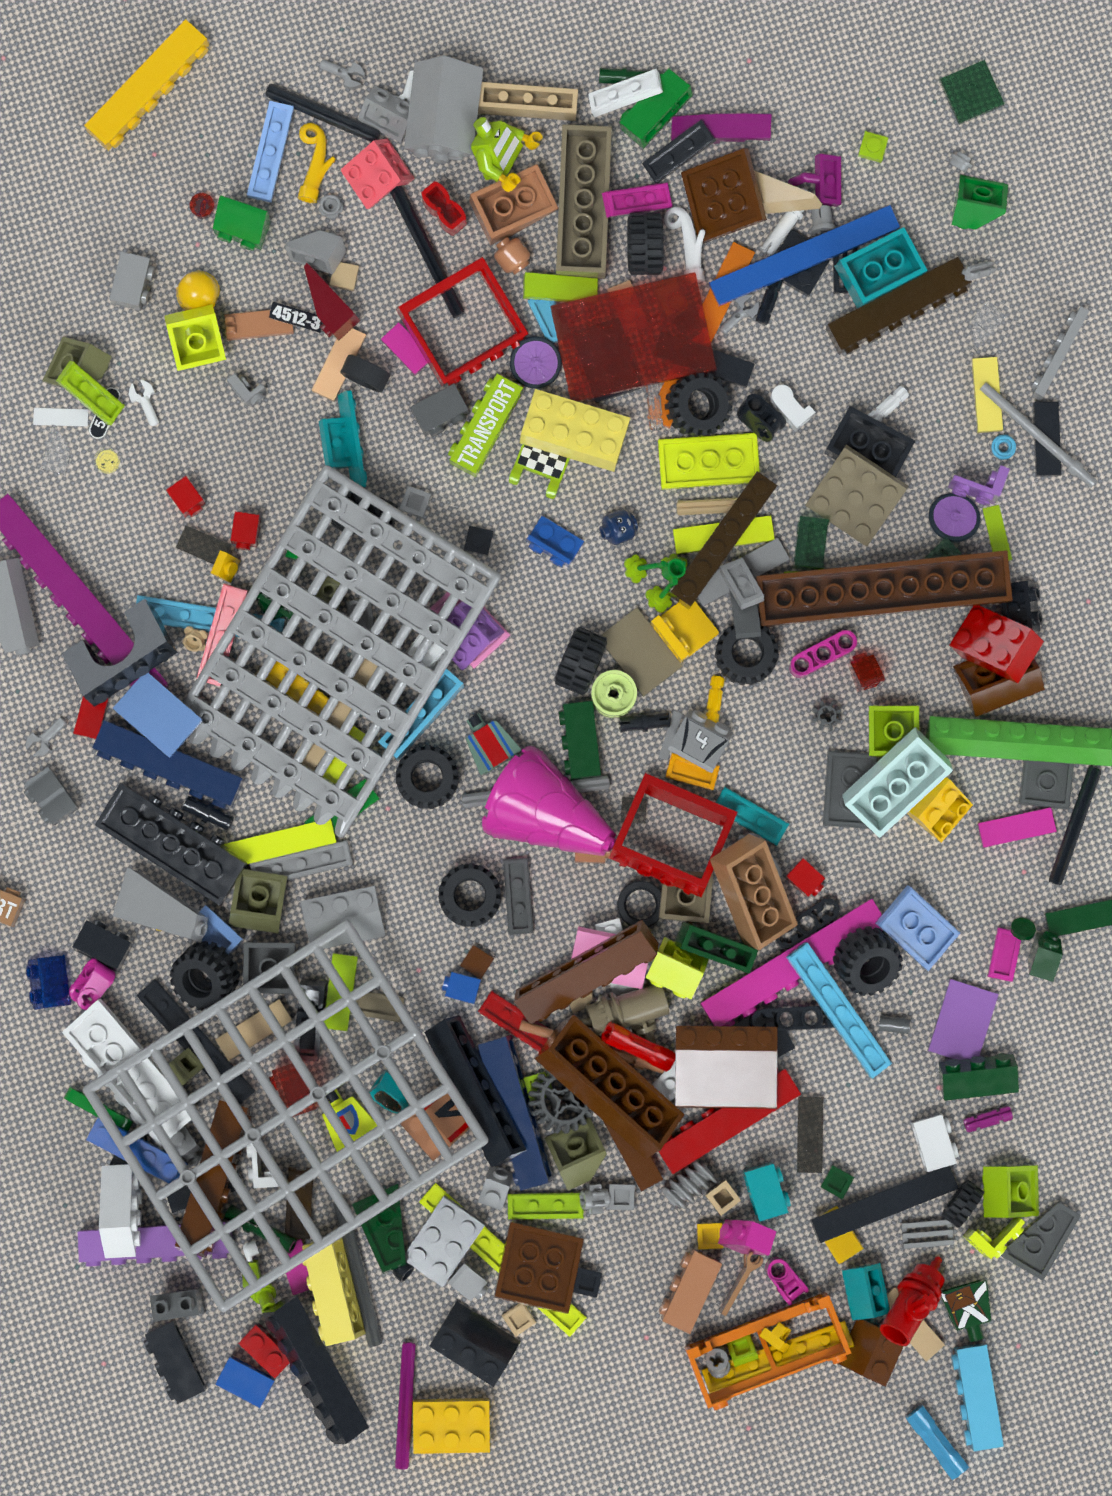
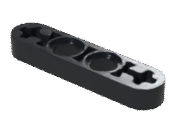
M820 1006L760 1009L752 1013L749 1020L751 1027H761L759 1023H756V1019L760 1017V1014H762L764 1019L773 1018L772 1013H775L774 1022L766 1023L763 1027H773L775 1023L777 1032L835 1029L829 1019L824 1020L825 1025H822L823 1015ZM812 1011L817 1015V1022L814 1025H809L805 1022L804 1015L806 1012ZM784 1012L789 1013L793 1019L792 1024L788 1027L780 1023V1016Z

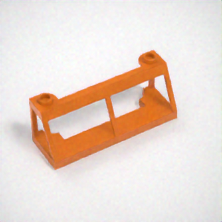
M826 1292L684 1346L708 1409L713 1407L714 1411L728 1406L727 1401L732 1397L825 1361H832L833 1364L847 1360L846 1355L851 1354L830 1296ZM826 1308L840 1341L839 1344L776 1367L766 1340L759 1336L762 1330L804 1313ZM757 1332L771 1370L708 1394L695 1358L712 1351L716 1347Z

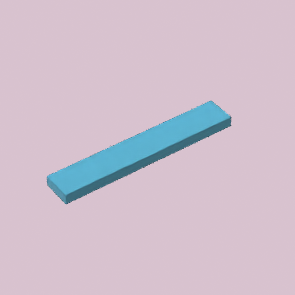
M137 595L136 604L146 599L156 610L164 626L183 629L191 626L193 629L210 632L216 608ZM253 614L260 619L263 617V615ZM275 619L269 625L283 632L285 619Z
M805 942L786 956L791 966L868 1076L873 1079L892 1064L810 945Z

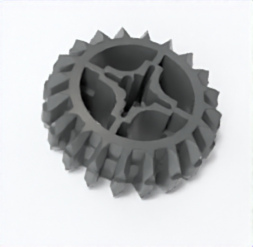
M545 1070L546 1076L543 1074L537 1076L540 1083L532 1082L531 1084L537 1090L530 1091L528 1094L530 1097H535V1101L528 1102L529 1106L536 1107V1110L532 1111L531 1115L539 1114L540 1117L536 1121L537 1124H542L546 1121L544 1129L550 1130L553 1126L555 1134H558L561 1128L564 1134H568L570 1128L573 1131L579 1130L578 1123L582 1126L586 1125L587 1122L584 1117L591 1118L593 1114L587 1110L589 1107L581 1100L579 1104L574 1099L573 1093L565 1086H562L560 1090L548 1088L549 1084L556 1080V1078ZM544 1095H546L545 1097H547V1099H549L551 1102V1109L549 1112L545 1106ZM564 1095L563 1100L566 1101V1103L560 1105L561 1100L558 1098V1096ZM564 1109L576 1112L569 1120L557 1119Z

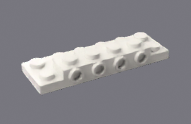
M101 998L62 1032L82 1055L81 1059L84 1064L89 1068H93L98 1077L144 1049ZM151 1056L128 1070L155 1116L179 1102L178 1097ZM120 1077L105 1085L113 1091L115 1100L131 1112L130 1116L136 1124L143 1125L147 1122ZM186 1110L163 1123L162 1127L171 1139L191 1121V1118ZM153 1130L149 1132V1135L161 1147L162 1145Z

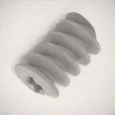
M697 1161L692 1162L694 1171L686 1167V1177L680 1173L677 1174L679 1183L670 1180V1190L664 1186L661 1188L663 1194L677 1211L678 1206L683 1209L687 1208L686 1199L692 1203L695 1202L693 1193L701 1197L703 1195L701 1187L710 1190L709 1180L716 1184L718 1183V1180L703 1162L702 1164Z

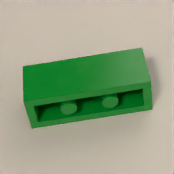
M670 69L664 74H660L662 93L638 101L631 109H627L620 118L619 123L622 132L643 149L693 96L691 86Z

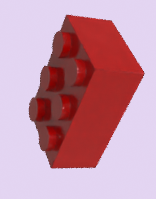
M978 605L972 607L949 646L963 659L1018 684L1044 641L1031 628Z

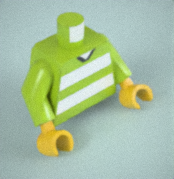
M485 117L479 118L473 124L477 135L471 144V150L476 158L478 169L486 180L501 181L504 191L510 192L521 181L520 177L515 173L508 175L523 147L521 140L525 142V146L529 150H534L540 146L535 141H540L543 136L537 131L526 135L524 134L525 131L503 121L488 122Z

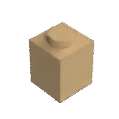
M725 1179L704 1194L720 1216L741 1201Z

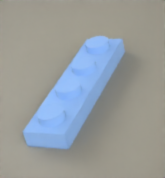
M269 101L247 197L272 203L294 106Z

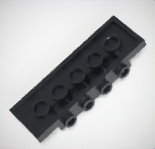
M120 783L95 826L219 906L222 905L247 862L230 852L229 848L224 845L226 841L220 836L213 834L211 837L203 832L205 830L204 826L196 821H192L190 824L183 819L184 814L178 809L171 807L169 810L162 806L164 801L156 795L143 796L125 783Z

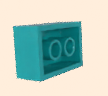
M905 227L839 260L834 266L857 309L928 271Z

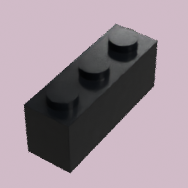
M175 1320L145 1334L146 1340H144V1345L148 1353H153L157 1360V1363L154 1364L159 1376H164L168 1383L165 1389L171 1401L175 1399L176 1403L179 1404L207 1389Z

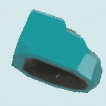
M384 1071L377 1078L369 1090L372 1099L392 1113L397 1114L409 1106L401 1090L387 1071Z

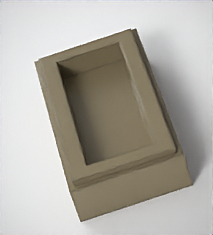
M369 992L356 1000L366 1017L401 1022L400 1017L385 994ZM399 997L400 1000L402 1001L403 1005H404V999H405V998Z

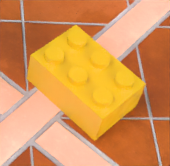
M490 1398L414 1399L413 1454L490 1453Z

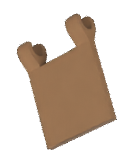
M751 1251L748 1254H744V1266L719 1309L722 1315L726 1316L750 1273L762 1265L763 1257L760 1255L757 1256L755 1261H750V1257L754 1252Z

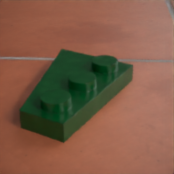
M398 1184L384 1189L387 1195L399 1189ZM373 1194L353 1203L352 1207L356 1216L379 1200ZM399 1200L361 1225L382 1274L406 1264Z

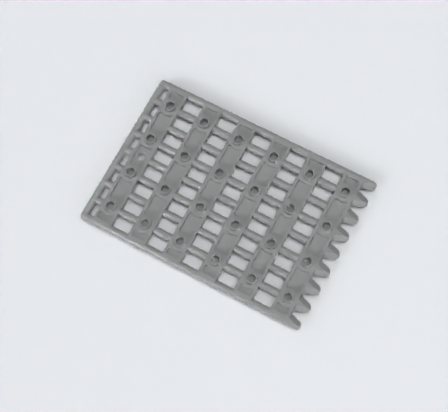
M325 465L183 701L189 709L203 720L189 736L190 742L197 745L211 735L213 737L210 747L212 757L219 758L231 748L234 750L231 760V768L234 771H241L250 762H253L254 768L251 778L254 784H262L273 775L275 777L272 789L274 797L282 798L289 791L295 789L293 807L296 811H304L315 802L317 804L314 814L315 823L323 825L335 815L338 817L335 834L340 838L344 837L499 583L501 575L337 470ZM328 477L341 485L338 491L325 484ZM349 491L362 498L359 504L346 497ZM370 504L383 511L380 518L367 510ZM311 506L324 513L312 534L300 527ZM391 517L404 525L401 531L388 523ZM332 519L345 527L333 547L320 540ZM412 531L425 538L423 544L409 537ZM353 532L366 540L355 560L341 553ZM400 540L403 544L400 550L394 547V542ZM434 544L446 551L444 557L431 551ZM374 546L387 553L375 574L363 567ZM285 549L298 556L287 577L274 569ZM455 557L468 565L465 571L452 564ZM395 559L408 566L397 587L384 580ZM307 562L319 569L308 590L295 583ZM476 571L489 578L486 585L473 577ZM416 573L429 580L418 600L405 593ZM327 576L340 583L329 603L316 596ZM437 586L450 593L439 614L426 607ZM348 589L361 596L350 616L337 609ZM260 592L273 599L262 619L249 612ZM459 599L472 607L460 627L447 620ZM369 602L382 609L371 630L358 623ZM281 605L293 612L283 632L269 625ZM390 616L403 623L392 643L379 636ZM302 618L314 625L303 646L291 639ZM411 629L424 636L413 657L400 649ZM322 632L336 639L324 659L311 652ZM235 634L247 641L236 662L223 654ZM433 642L446 650L434 670L421 663ZM344 645L356 652L345 673L332 665ZM255 648L268 655L257 675L244 667ZM365 658L377 665L366 686L353 678ZM276 661L289 668L278 688L265 681ZM385 672L399 679L387 699L374 692ZM297 674L310 682L299 701L286 694ZM209 677L222 684L211 704L198 696ZM407 685L419 692L408 713L395 705ZM318 687L331 695L319 715L307 708ZM230 690L243 698L232 717L219 710ZM339 701L352 708L341 728L327 721ZM251 703L264 711L253 730L240 723ZM360 714L373 722L361 742L349 735ZM271 717L285 724L273 744L261 737ZM381 728L394 735L382 755L370 748ZM292 730L305 737L294 757L281 750ZM313 744L326 751L315 771L302 763ZM334 757L347 764L336 784L323 777ZM355 770L368 778L357 797L344 790Z

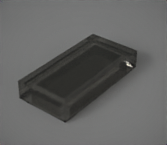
M185 525L176 545V549L214 565L220 550L229 553L232 547L226 542Z

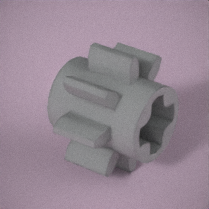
M601 1183L586 1184V1190L580 1192L581 1208L583 1210L588 1209V1214L604 1213L603 1208L609 1206V1192L606 1188L601 1189Z

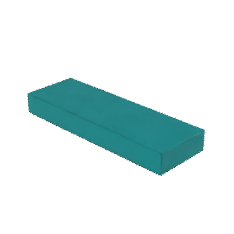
M726 787L723 788L715 802L738 812L734 820L735 823L759 835L775 846L778 845L789 826V823Z

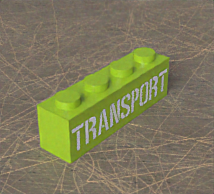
M496 374L494 379L489 378L483 390L486 392L483 400L478 399L472 409V413H474L472 420L464 423L460 434L463 435L458 444L454 442L448 453V456L451 457L449 459L451 465L475 478L523 393V387L499 374Z

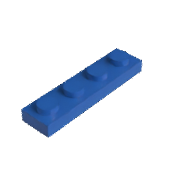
M98 1117L86 1140L125 1160ZM117 1126L123 1137L130 1133ZM141 1138L129 1145L144 1171L167 1183H171L180 1177V1173L166 1151Z

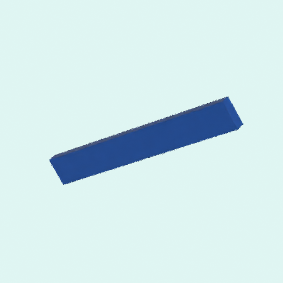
M889 205L711 281L709 286L718 306H721L899 230L900 226Z

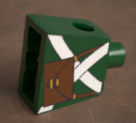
M980 1279L941 1290L942 1296L940 1300L954 1329L957 1331L966 1329L970 1342L984 1339L981 1324L991 1321L987 1281Z

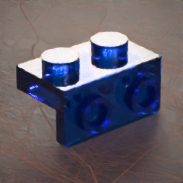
M65 955L28 960L26 975L30 980L29 1000L33 1005V1009L39 1010L71 1005Z

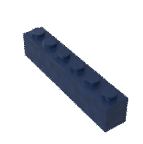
M105 720L92 747L98 751L96 754L98 757L108 761L112 757L121 761L119 765L133 771L134 767L144 770L142 775L153 780H156L157 777L166 779L165 785L177 790L181 786L190 790L189 795L201 800L203 796L213 799L211 804L225 809L227 805L233 808L244 782V779L179 751H176L169 758L147 738Z
M512 1035L479 1044V1050L477 1051L526 1148V1151L509 1160V1162L512 1161L514 1167L512 1176L515 1185L519 1186L520 1191L554 1181L540 1129L536 1122V1116L531 1115V1112L534 1111L533 1106L528 1105L530 1099Z

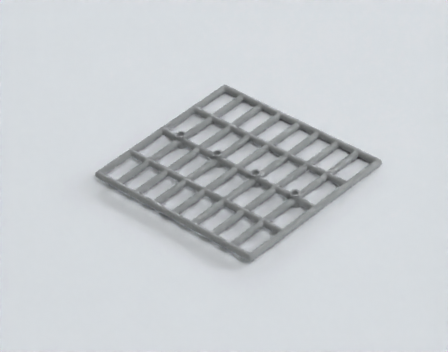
M345 920L83 1088V1093L221 1312L230 1310L485 1146L489 1141L470 1108L349 920ZM345 932L374 976L351 992L322 948ZM314 953L342 997L320 1012H317L290 969L291 966ZM280 973L309 1017V1019L285 1033L257 989ZM378 986L381 987L408 1030L386 1045L382 1043L356 1000ZM247 994L250 995L277 1038L254 1054L225 1010V1008ZM345 1007L349 1008L375 1049L374 1053L354 1066H351L324 1023L326 1019ZM214 1015L218 1016L245 1059L223 1074H220L193 1031L194 1028ZM314 1027L343 1071V1073L319 1087L291 1043ZM183 1035L212 1079V1081L190 1095L187 1094L160 1051ZM413 1039L442 1083L441 1086L419 1100L390 1056L391 1053ZM282 1047L310 1090V1094L288 1108L259 1064V1062ZM150 1056L153 1057L179 1099V1102L155 1116L128 1070ZM380 1060L409 1103L408 1107L388 1120L384 1118L358 1077L360 1073ZM248 1069L252 1070L279 1113L257 1128L253 1127L226 1084ZM117 1077H120L147 1121L124 1137L95 1092ZM348 1081L377 1124V1127L353 1141L326 1098L327 1094ZM217 1089L245 1132L243 1137L224 1149L220 1147L194 1105ZM447 1093L476 1137L475 1140L455 1153L451 1152L424 1109ZM315 1102L318 1103L345 1146L322 1162L293 1118L294 1115ZM186 1110L213 1153V1156L189 1170L162 1127L163 1123ZM416 1114L444 1160L422 1174L418 1172L392 1131L394 1127ZM283 1122L313 1167L291 1182L287 1181L261 1139L263 1135ZM152 1130L180 1173L179 1178L158 1191L129 1147V1145ZM384 1135L411 1178L410 1182L387 1195L360 1152L361 1148ZM251 1143L280 1187L279 1190L257 1204L228 1159ZM350 1155L379 1200L357 1216L354 1215L327 1170ZM220 1164L247 1208L246 1211L225 1224L222 1223L196 1181L199 1176ZM316 1177L320 1178L347 1221L324 1237L294 1192ZM185 1185L188 1186L215 1231L193 1245H190L163 1199ZM285 1197L314 1242L291 1258L262 1214L263 1211ZM252 1218L282 1263L259 1279H257L229 1234ZM220 1239L249 1284L226 1300L197 1256L199 1252Z

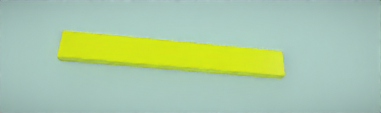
M437 1183L419 1201L431 1213L444 1195L460 1205ZM484 1226L470 1248L499 1273L505 1244ZM570 1304L568 1314L538 1308L569 1337L587 1318L572 1304Z

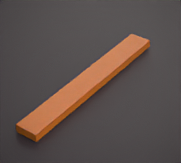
M733 242L715 280L749 266L755 252ZM710 288L685 340L709 348L731 302L718 306ZM674 363L647 418L670 429L673 420H668L666 416L670 414L669 409L665 410V404L669 403V400L665 399L666 395L671 393L669 389L677 383L678 379L696 374L697 371Z

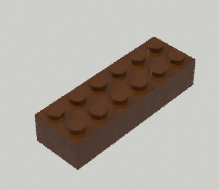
M574 1014L558 1025L534 1058L645 1159L662 1149L685 1115L604 1041H601Z

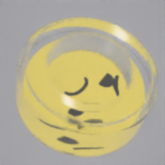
M103 448L96 453L94 463L100 472L111 474L118 469L120 458L113 449Z

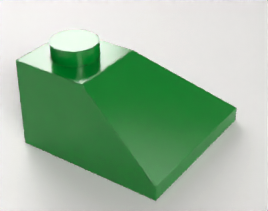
M960 175L951 225L961 229L976 230L1004 215L1007 208L1008 184Z

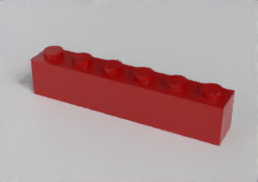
M777 1067V1109L800 1096L801 1093L785 1068L779 1070ZM710 1108L701 1114L703 1119L694 1124L691 1120L681 1126V1132L674 1137L671 1135L658 1152L670 1172L674 1174L777 1109L719 1108L715 1110V1108Z

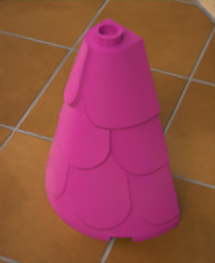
M530 745L522 749L523 755L520 757L515 755L510 760L494 784L485 808L489 810L487 817L484 816L482 818V829L486 834L499 839L560 848L561 851L599 856H604L606 852L613 848L616 841V833L592 803L583 798L572 782L560 772L543 751Z

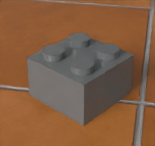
M244 942L243 985L295 953L296 944ZM295 964V965L291 966L290 969H291V971L293 972V974H294L295 977H296V964ZM281 973L257 988L261 994H294Z

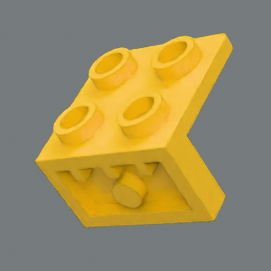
M678 602L663 615L655 617L650 623L680 663L719 634V631L696 602L693 603L690 609H687Z

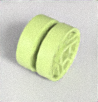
M609 670L596 678L592 686L591 700L593 701L594 708L601 715L608 718H619L632 710L637 698V688L635 682L628 674L619 670ZM611 690L619 693L617 698L609 696Z

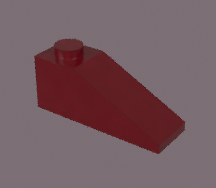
M306 263L304 270L317 317L322 322L320 328L329 338L334 335L339 341L360 322V319L313 268Z

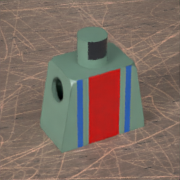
M478 713L466 721L473 733L465 739L481 777L522 752L521 748L496 720L486 725Z

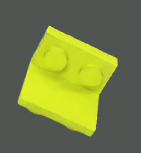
M1013 1218L993 1241L979 1229L976 1231L968 1229L963 1237L984 1257L989 1259L993 1257L999 1258L1007 1249L1005 1244L1011 1238L1015 1240L1024 1231L1022 1226L1025 1221L1022 1218Z

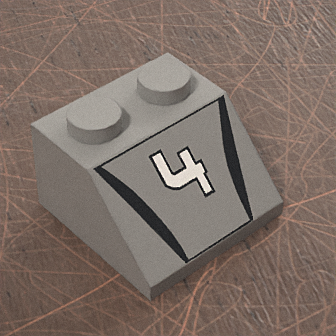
M689 709L668 750L712 773L733 732L729 731L726 725L707 719L704 713Z

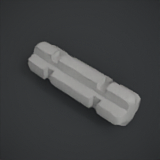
M986 261L968 266L966 269H963L962 274L965 275V280L971 281L984 276H990L991 273L995 272L996 268L993 267L992 261Z

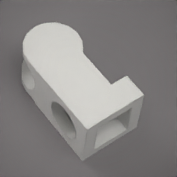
M778 385L773 389L770 397L773 407L785 417L786 422L795 432L814 417L816 412L810 405L803 409L793 397L790 387Z

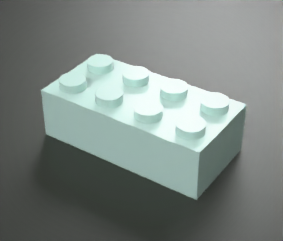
M915 727L842 794L844 804L880 838L953 771L950 760Z

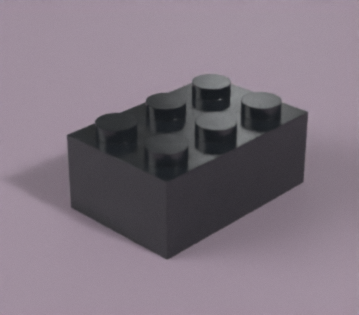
M849 406L824 454L836 460L844 447L848 445L896 477L915 440Z

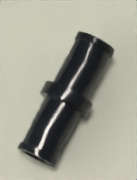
M643 712L638 716L619 717L620 733L636 730L648 732V729L670 728L669 712L648 715L646 712Z
M188 796L182 808V811L201 818L202 822H210L226 831L229 830L234 820V816L215 809V805H206L191 798V796Z

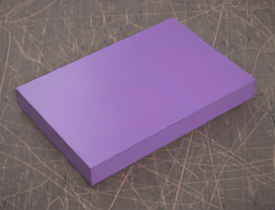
M950 979L927 1051L958 1060L980 1056L999 994Z

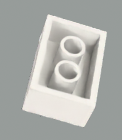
M128 1164L102 1166L99 1232L105 1258L136 1257V1246L141 1245L140 1231H138V1225H141V1210H138V1206L142 1204V1191L139 1189L138 1179Z

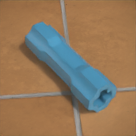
M920 1405L905 1417L952 1480L959 1477L969 1468L961 1455L952 1447L937 1427L935 1421L923 1405Z

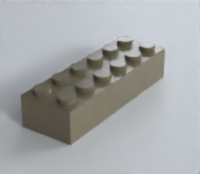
M562 124L556 275L605 279L608 218L606 217L602 193L609 191L612 127Z

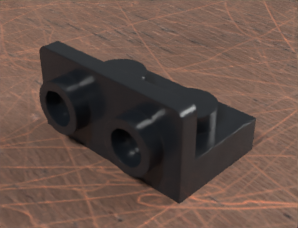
M1032 581L1011 583L1012 602L1001 603L1002 615L1031 628L1034 632H1039L1040 625L1043 623L1042 613L1038 610V600H1040L1039 587Z

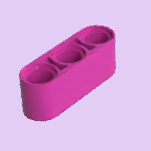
M844 630L804 650L792 658L789 664L790 673L796 678H804L850 654L857 645L856 636L851 631ZM840 637L849 638L851 647L848 649L841 648L838 639ZM820 648L826 649L829 652V659L825 661L820 660L816 655V651ZM795 661H805L808 666L805 672L797 671L794 666Z

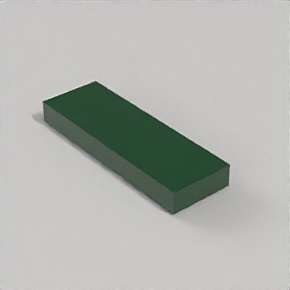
M1112 899L1045 913L1048 932L1054 933L1057 936H1063L1112 925Z

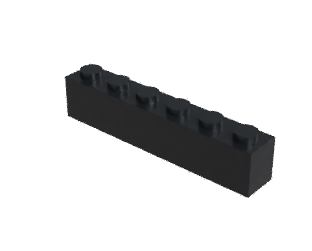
M460 1015L446 1018L425 1031L424 1033L430 1047L489 1139L488 1143L481 1148L490 1166L494 1167L506 1163L526 1151Z
M298 1296L284 1297L264 1311L262 1314L266 1319V1326L275 1335L279 1350L287 1357L290 1363V1370L298 1377L302 1385V1392L310 1399L314 1407V1414L322 1421L328 1439L334 1444H347L368 1429L367 1422Z

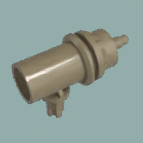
M650 985L618 996L610 992L609 999H606L605 995L600 996L595 1003L585 1006L587 1018L580 1021L588 1028L591 1027V1030L598 1037L602 1036L609 1022H614L624 1028L631 1026L632 1033L657 1044L653 1030L657 1028L655 1019L668 1015L670 1012L663 988Z

